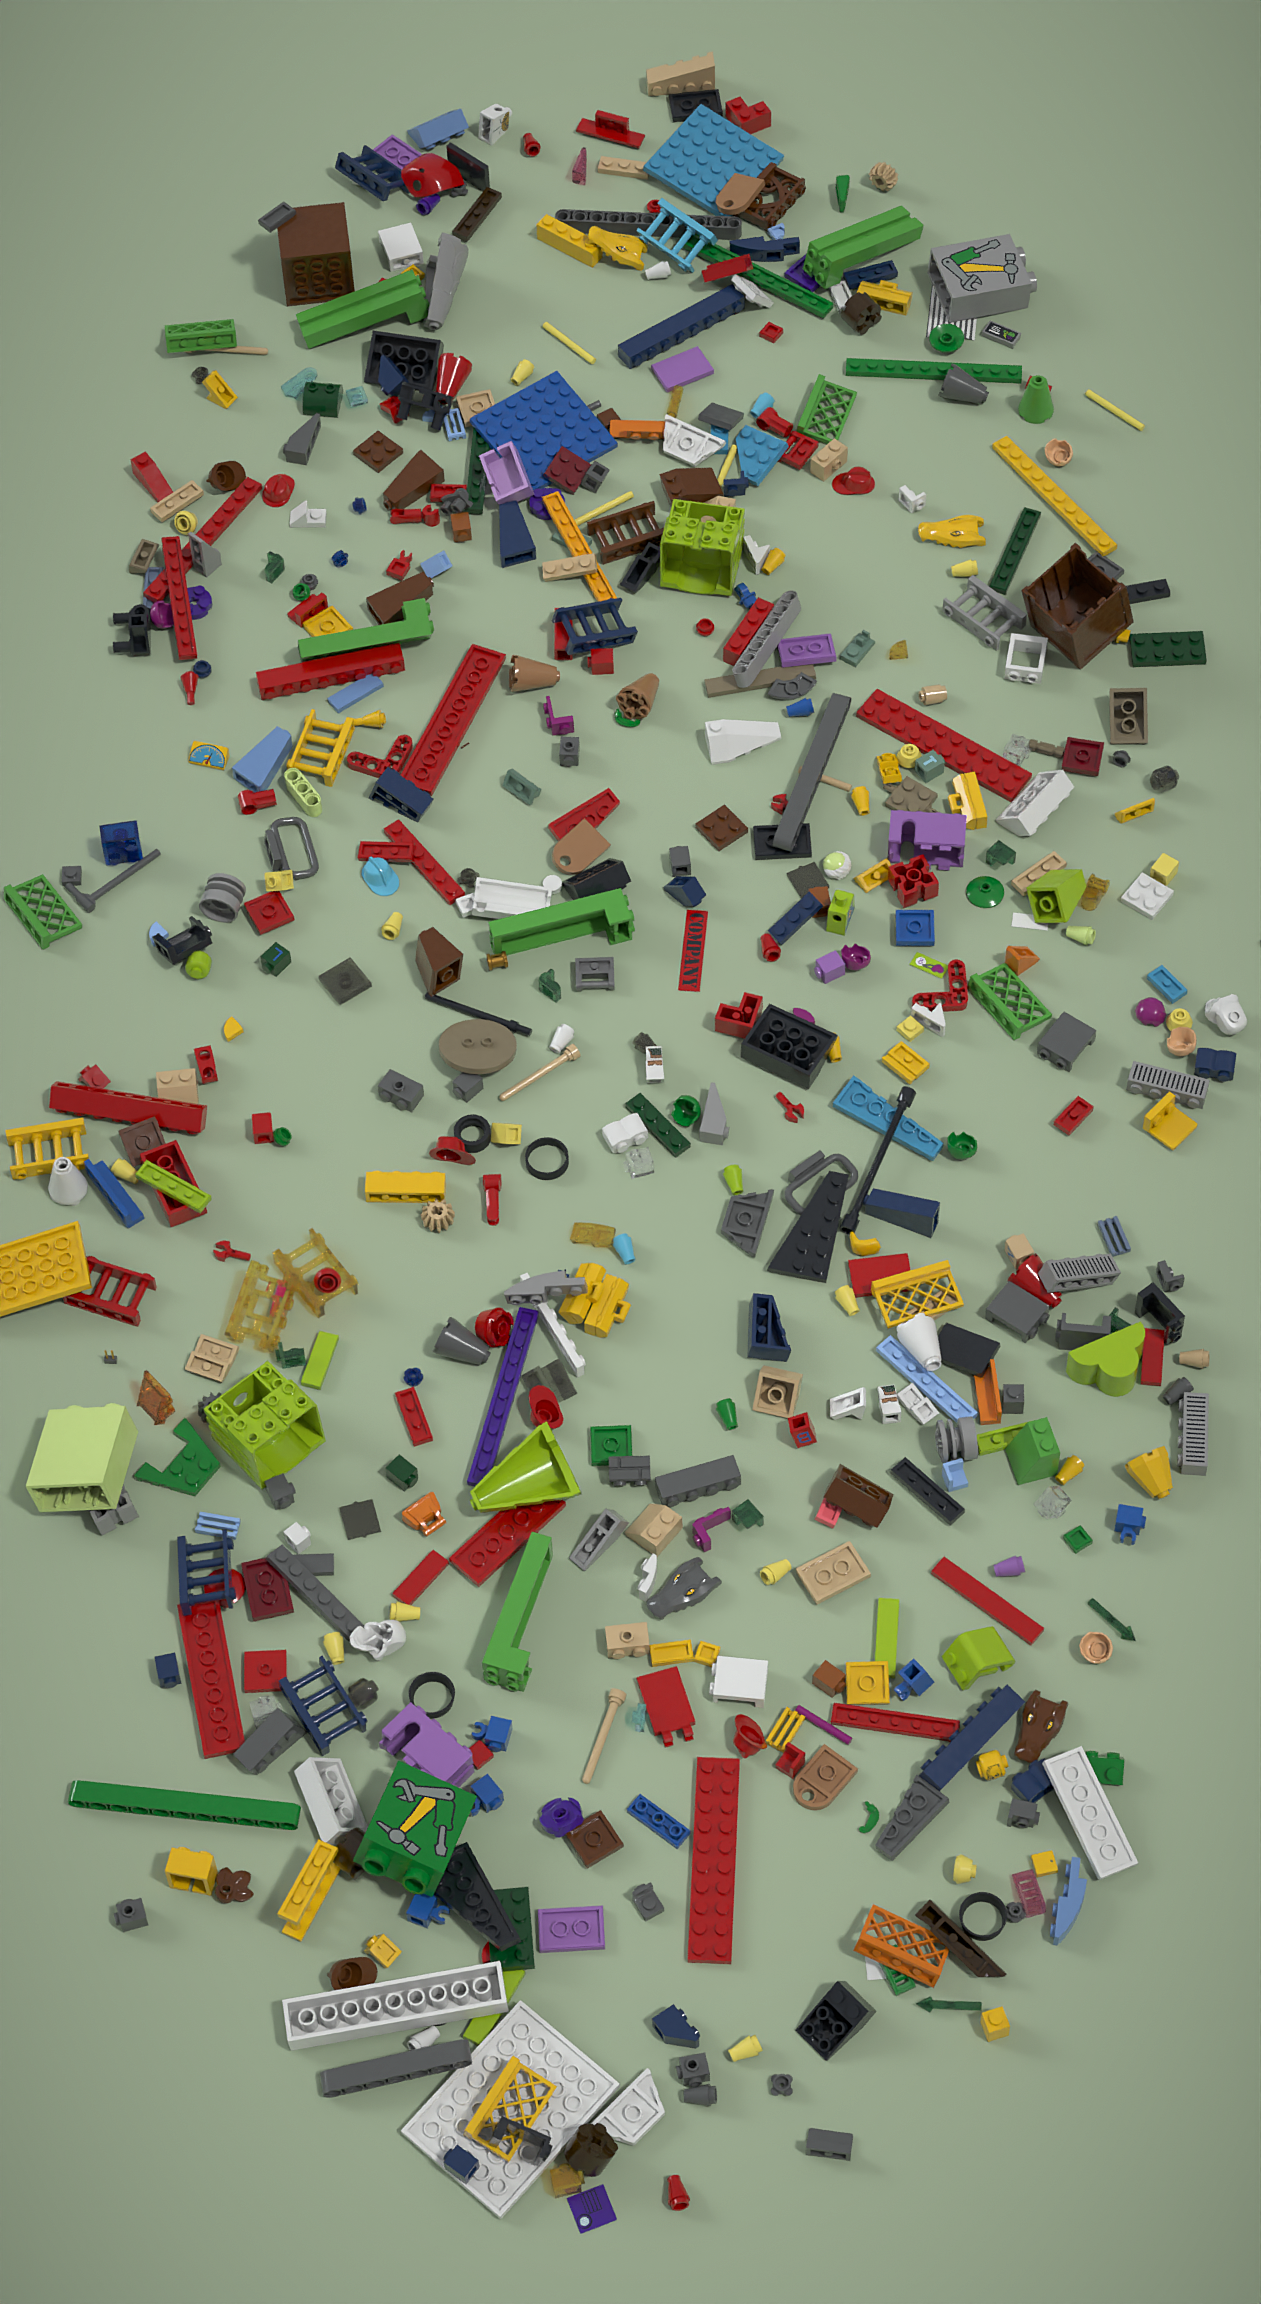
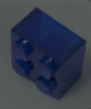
M137 820L99 825L106 866L137 862L143 858Z

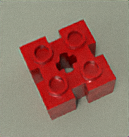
M923 854L909 859V864L904 865L903 862L888 867V881L894 891L898 890L897 897L903 908L917 904L919 898H923L925 901L938 896L939 882L933 871L929 872V864Z

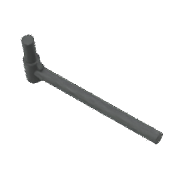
M155 849L91 895L81 893L71 883L66 884L65 888L90 913L96 907L95 900L153 861L161 853L158 849Z

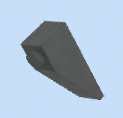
M316 413L289 437L287 444H284L283 454L286 456V462L307 465L321 428L320 414Z

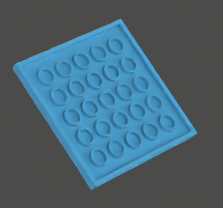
M700 104L643 166V171L715 216L732 217L733 215L723 214L717 209L716 197L734 173L757 178L770 162L778 166L784 159V155Z

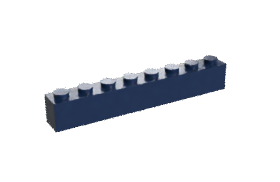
M731 284L618 344V357L629 369L639 366L656 355L669 350L671 347L745 309V296Z

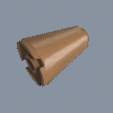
M512 655L510 663H514L512 668H509V688H511V692L554 686L560 680V671H557L555 666L519 655Z

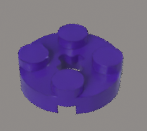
M558 488L535 489L533 491L534 495L529 500L531 513L537 515V518L541 520H552L542 502V497L559 491L565 502L561 490Z
M201 585L187 588L192 620L205 617L213 605L210 593ZM197 601V604L193 605L191 602Z
M569 1797L568 1800L562 1801L561 1798H557L547 1803L541 1811L542 1816L539 1819L543 1829L558 1838L563 1837L567 1832L581 1825L584 1821L583 1811L579 1802Z

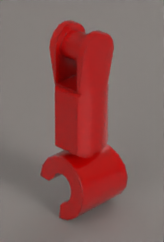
M431 504L425 506L422 511L421 509H392L390 512V522L392 524L422 522V519L430 527L437 526L440 523L439 509L432 511Z
M501 1174L483 1175L484 1192H486L487 1221L491 1226L499 1223L498 1191H501L502 1187Z

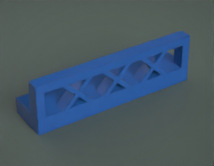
M89 1159L84 1161L87 1175L128 1229L145 1219L143 1213L103 1160L95 1165Z

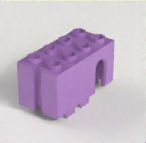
M891 810L888 843L889 862L900 863L901 845L903 842L909 841L914 845V857L923 854L929 864V869H931V865L938 866V870H950V866L963 867L967 815Z
M410 1702L381 1730L383 1739L379 1742V1747L385 1749L393 1757L402 1749V1752L406 1754L403 1760L412 1767L458 1788L474 1773V1766L472 1765L474 1763L473 1753L465 1745L461 1746L452 1733H446L442 1730L440 1723L435 1719L431 1720L427 1717L424 1709L418 1705L415 1706Z

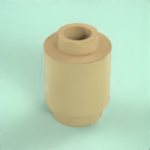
M940 684L922 687L921 691H919L920 702H923L924 705L942 703L943 700H947L946 687Z

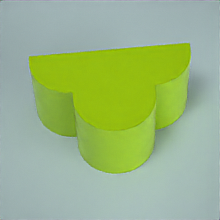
M1142 1322L1135 1323L1068 1352L1066 1367L1068 1376L1078 1384H1096L1100 1391L1109 1396L1119 1397L1128 1394L1135 1385L1138 1363L1142 1356L1145 1329Z

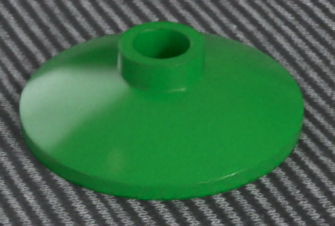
M941 324L932 329L929 341L931 346L937 351L944 353L954 352L963 345L964 333L953 324Z
M980 876L970 881L966 889V895L973 905L979 908H992L1003 900L1004 887L1000 881L993 877Z

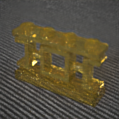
M251 1260L224 1335L228 1340L243 1343L245 1334L261 1338L259 1347L273 1353L274 1349L278 1348L281 1337L279 1335L281 1329L286 1327V1315L288 1310L290 1311L293 1307V1296L299 1290L301 1281L296 1273L285 1271L282 1280L267 1276L268 1266ZM258 1278L261 1281L268 1282L266 1291L255 1289ZM276 1285L286 1288L283 1299L281 1296L273 1294ZM259 1296L275 1301L269 1318L253 1313ZM245 1315L247 1318L255 1320L252 1329L242 1326ZM263 1322L273 1325L270 1336L260 1332Z

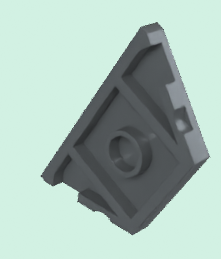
M769 1189L767 1193L756 1194V1192L747 1195L731 1196L721 1228L722 1235L754 1258L774 1196L773 1189Z

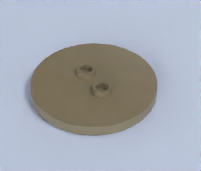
M470 1019L455 1023L448 1027L439 1039V1053L443 1061L455 1070L464 1073L487 1074L496 1072L509 1065L516 1055L517 1042L513 1033L505 1026L490 1020Z

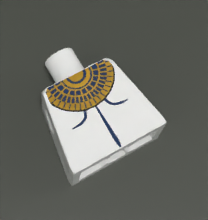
M494 104L481 111L478 139L493 145L508 130L509 117L512 116L511 109Z

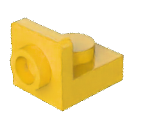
M384 1934L373 1935L366 1942L367 1948L364 1950L366 1954H371L384 1968H388L402 1952Z

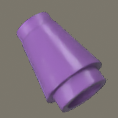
M1015 1555L995 1564L996 1577L1021 1575L1020 1573H1024L1025 1568L1022 1556L1016 1557Z

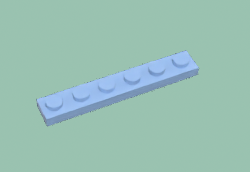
M890 1335L876 1347V1352L956 1423L958 1418L972 1416L975 1419L978 1412L932 1371H927L894 1337Z

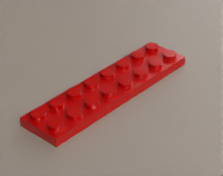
M219 1600L195 1603V1606H192V1615L186 1616L183 1615L181 1606L178 1604V1614L204 1758L208 1759L235 1753L245 1742Z

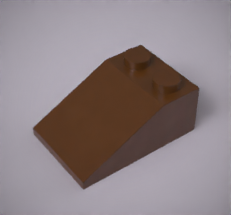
M676 468L659 474L662 488L670 507H672L673 499L704 503L717 496H724L712 468Z

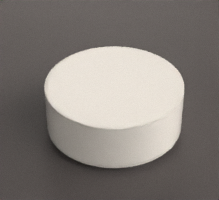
M549 875L543 880V887L552 888L551 894H557L562 889V881L556 875Z

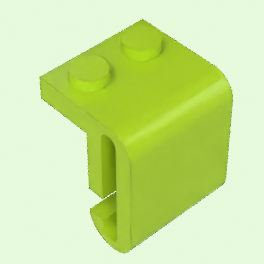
M993 1626L960 1634L941 1656L962 1690L969 1689L978 1677L996 1673L999 1670L998 1666L1003 1672L1011 1668L1016 1662Z

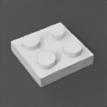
M736 274L731 279L736 284L734 287L741 293L744 292L746 294L745 298L751 303L755 302L760 307L766 306L768 308L774 304L753 282Z
M1142 872L1121 897L1120 902L1153 920L1171 899L1174 890Z

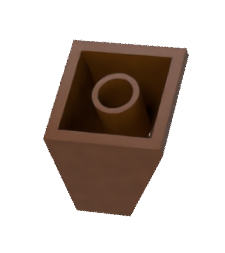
M434 927L424 930L418 935L415 958L426 989L431 997L460 980L464 955Z

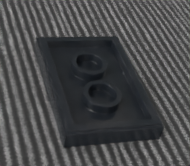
M719 89L669 94L673 123L684 122L700 104L723 117Z
M451 142L446 145L447 160L457 167L465 181L481 191H484L486 187L490 188L488 165Z
M803 823L792 851L773 847L774 836L779 825L753 826L755 860L812 858L810 823Z
M945 1323L938 1335L941 1362L979 1377H983L990 1365V1359H994L1001 1347L1000 1342L949 1323Z

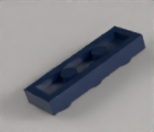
M892 260L843 273V278L849 290L859 287L862 281L876 283L881 280L898 277V271Z
M809 891L768 931L783 945L823 905Z

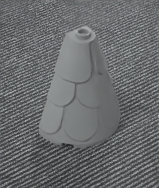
M443 232L438 239V256L430 255L426 263L425 299H428L430 305L428 316L424 318V327H428L431 330H438L444 324L469 253L468 246L461 244L459 238Z

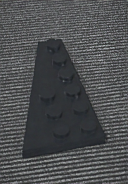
M834 1171L828 1172L768 1266L767 1271L826 1283L848 1182V1174Z
M465 1842L456 1846L434 1895L498 1950L503 1951L521 1943L518 1933L469 1844Z

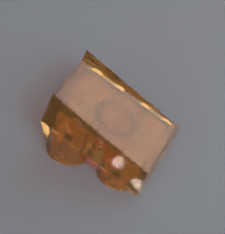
M147 1370L144 1371L137 1406H141L155 1421L154 1425L165 1424L166 1419L175 1412L171 1404L173 1400L166 1389Z

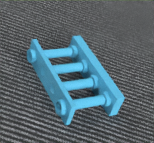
M661 198L658 202L661 208L660 214L646 232L640 228L637 229L640 235L639 239L646 244L649 242L679 263L678 266L685 272L689 270L693 273L695 270L690 263L705 244L710 243L714 246L718 240L715 234ZM669 215L674 218L673 223L660 240L657 241L651 237L664 218ZM683 224L686 226L687 231L672 250L664 246L679 225ZM696 233L700 236V240L684 260L677 254L692 234L695 235Z

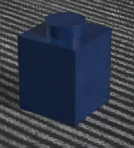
M175 1652L155 1656L160 1687L173 1688L177 1684H182Z
M458 2144L454 2149H449L443 2158L445 2160L443 2162L445 2169L465 2184L469 2182L480 2167L479 2160Z

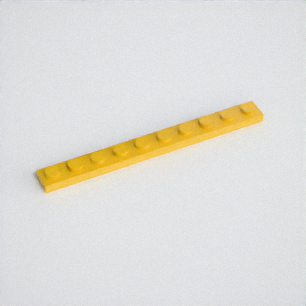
M1008 436L992 444V449L1093 549L1102 556H1106L1117 549V544Z

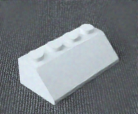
M1063 770L1039 772L995 821L1017 836H1031L1037 831L1036 828L1048 819L1047 816L1059 807L1058 804L1070 795V791L1074 786Z
M309 1757L294 1771L322 1841L330 1845H337L339 1842L343 1844L347 1840L345 1835L350 1830L358 1827L364 1832L367 1831V1823L341 1759Z

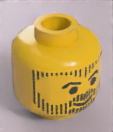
M998 1750L980 1754L979 1761H976L980 1777H984L987 1781L1005 1776V1768L1009 1767L1006 1756L1001 1755Z

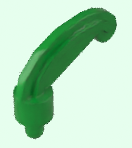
M616 709L615 720L618 724L625 727H636L640 724L639 719L632 721L622 718V713L619 709Z
M865 1801V1805L870 1816L865 1827L861 1826L859 1828L861 1833L870 1832L879 1820L878 1809L873 1803L870 1804L868 1801Z

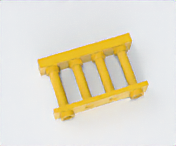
M311 709L309 716L305 718L304 729L291 759H288L287 770L296 768L300 771L322 775L325 786L332 787L355 731L354 718L346 717L344 724L339 725L317 720L315 710ZM314 727L339 732L340 735L338 738L332 739L314 735L312 731ZM308 741L333 746L334 750L330 753L306 749ZM304 755L326 760L328 765L321 768L303 764L300 761Z
M84 1118L5 1130L9 1147L14 1146L16 1165L10 1166L13 1180L51 1174L55 1160L63 1157L61 1138L73 1137L75 1156L66 1158L78 1170L85 1169L84 1161L89 1159V1156L82 1153L80 1137L87 1134ZM53 1140L55 1159L44 1161L41 1142ZM34 1143L36 1162L24 1164L22 1145Z
M318 1839L277 1913L278 1917L287 1921L282 1930L283 1934L300 1942L303 1940L341 1870L333 1863L338 1853L337 1847Z

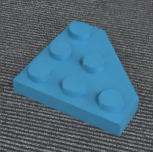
M747 425L744 426L736 437L741 471H744V475L748 477L749 483L759 486L789 446L787 442Z

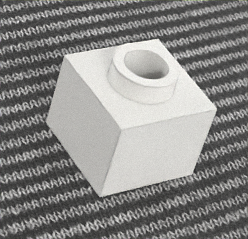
M295 1522L284 1531L285 1541L297 1554H300L311 1545V1534L305 1526L301 1527Z

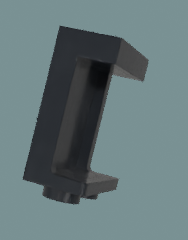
M193 916L189 917L190 928L168 940L159 933L152 936L158 952L173 965L189 957L193 952L200 951L212 944L210 938L212 933L209 927L204 926L200 920H196Z
M1154 1282L1138 1292L1135 1314L1141 1318L1150 1312L1166 1329L1164 1344L1167 1346L1172 1342L1176 1343L1182 1337L1185 1315Z

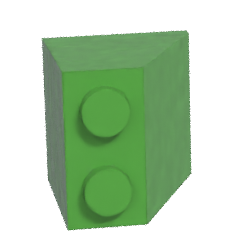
M1045 1417L1027 1422L1005 1448L1018 1485L1056 1476L1058 1473L1060 1450L1048 1418Z

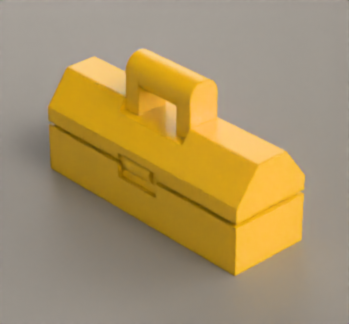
M881 280L879 285L862 281L857 290V293L860 292L861 294L866 292L880 305L881 310L905 316L910 308L913 292L898 289L897 283Z
M975 772L956 776L952 780L955 794L947 797L952 814L961 813V815H967V829L987 828L988 816Z
M581 1263L575 1278L585 1277L588 1292L578 1296L567 1294L558 1312L569 1324L582 1323L591 1303H597L605 1286L601 1282L607 1271L603 1266L595 1263Z
M606 1274L602 1282L605 1286L597 1303L592 1304L584 1322L585 1333L599 1338L608 1336L614 1321L623 1323L631 1307L630 1303L623 1301L628 1292L629 1284L623 1279H617V1277ZM620 1307L621 1310L619 1314H616L615 1312L617 1308Z

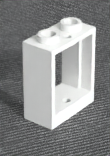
M1011 633L1004 679L1041 684L1048 638ZM1013 651L1040 654L1038 668L1011 665Z

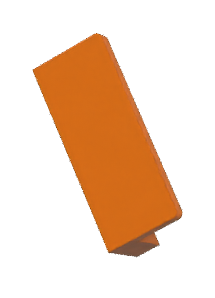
M990 1359V1365L983 1377L973 1374L980 1425L1001 1424L1002 1409L995 1361Z

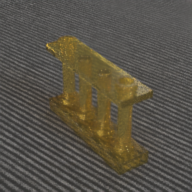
M311 1228L309 1229L310 1241L289 1254H283L280 1249L272 1252L276 1266L315 1315L320 1318L325 1315L324 1306L327 1301L348 1288L354 1295L358 1294L357 1285L359 1283L356 1277L346 1271L326 1246L323 1236ZM315 1246L321 1252V1255L300 1268H294L292 1265L294 1259ZM327 1260L333 1269L339 1273L344 1282L341 1283L339 1289L335 1292L316 1296L314 1293L316 1288L314 1280L305 1282L303 1275Z

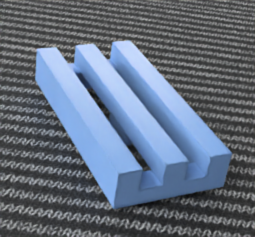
M459 408L450 409L449 416L454 433H451L448 419L445 415L444 425L448 440L452 441V438L459 440V437L465 439L466 433ZM453 413H456L461 432L457 431Z
M200 1511L195 1532L223 1538L222 1530L205 1528L202 1525L217 1529L233 1530V1532H227L228 1536L236 1540L241 1521L240 1518Z

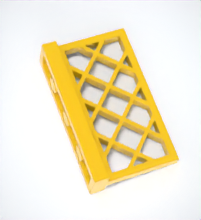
M948 1260L872 1281L871 1292L873 1297L876 1298L887 1329L898 1326L901 1323H906L914 1318L915 1315L906 1312L909 1305L920 1309L918 1313H924L925 1316L929 1317L964 1307L963 1300L950 1271L951 1266ZM947 1277L950 1283L949 1286L945 1288L937 1284L939 1279ZM925 1283L932 1287L929 1293H925L918 1289L919 1286ZM934 1288L945 1292L942 1299L931 1295ZM908 1289L912 1291L910 1299L899 1295L901 1290ZM888 1294L894 1298L891 1304H887L882 1301L881 1296ZM915 1294L926 1298L922 1305L912 1301ZM947 1294H950L956 1298L957 1302L949 1304L944 1299ZM896 1299L907 1303L904 1310L893 1306ZM928 1299L938 1303L937 1308L929 1309L925 1307ZM890 1310L901 1314L899 1319L890 1321L888 1317Z
M512 2056L465 2128L463 2135L470 2140L472 2138L509 2163L523 2140L518 2138L517 2142L514 2143V2138L517 2137L513 2135L503 2137L501 2141L510 2139L512 2149L507 2155L500 2150L499 2145L497 2148L488 2145L490 2140H484L479 2137V2133L482 2129L492 2127V2131H494L497 2122L493 2121L492 2113L494 2110L504 2108L505 2117L509 2119L507 2107L519 2105L521 2117L510 2120L515 2122L523 2121L524 2126L531 2128L557 2086L520 2063L518 2058ZM520 2070L528 2074L530 2083L518 2085L516 2076ZM514 2081L515 2086L509 2087L511 2083ZM543 2084L550 2089L546 2096L536 2097L534 2086ZM531 2086L533 2098L521 2101L519 2089ZM516 2090L518 2101L506 2104L504 2097L506 2091ZM502 2099L503 2105H498L500 2100ZM534 2102L536 2112L533 2115L525 2116L522 2104Z

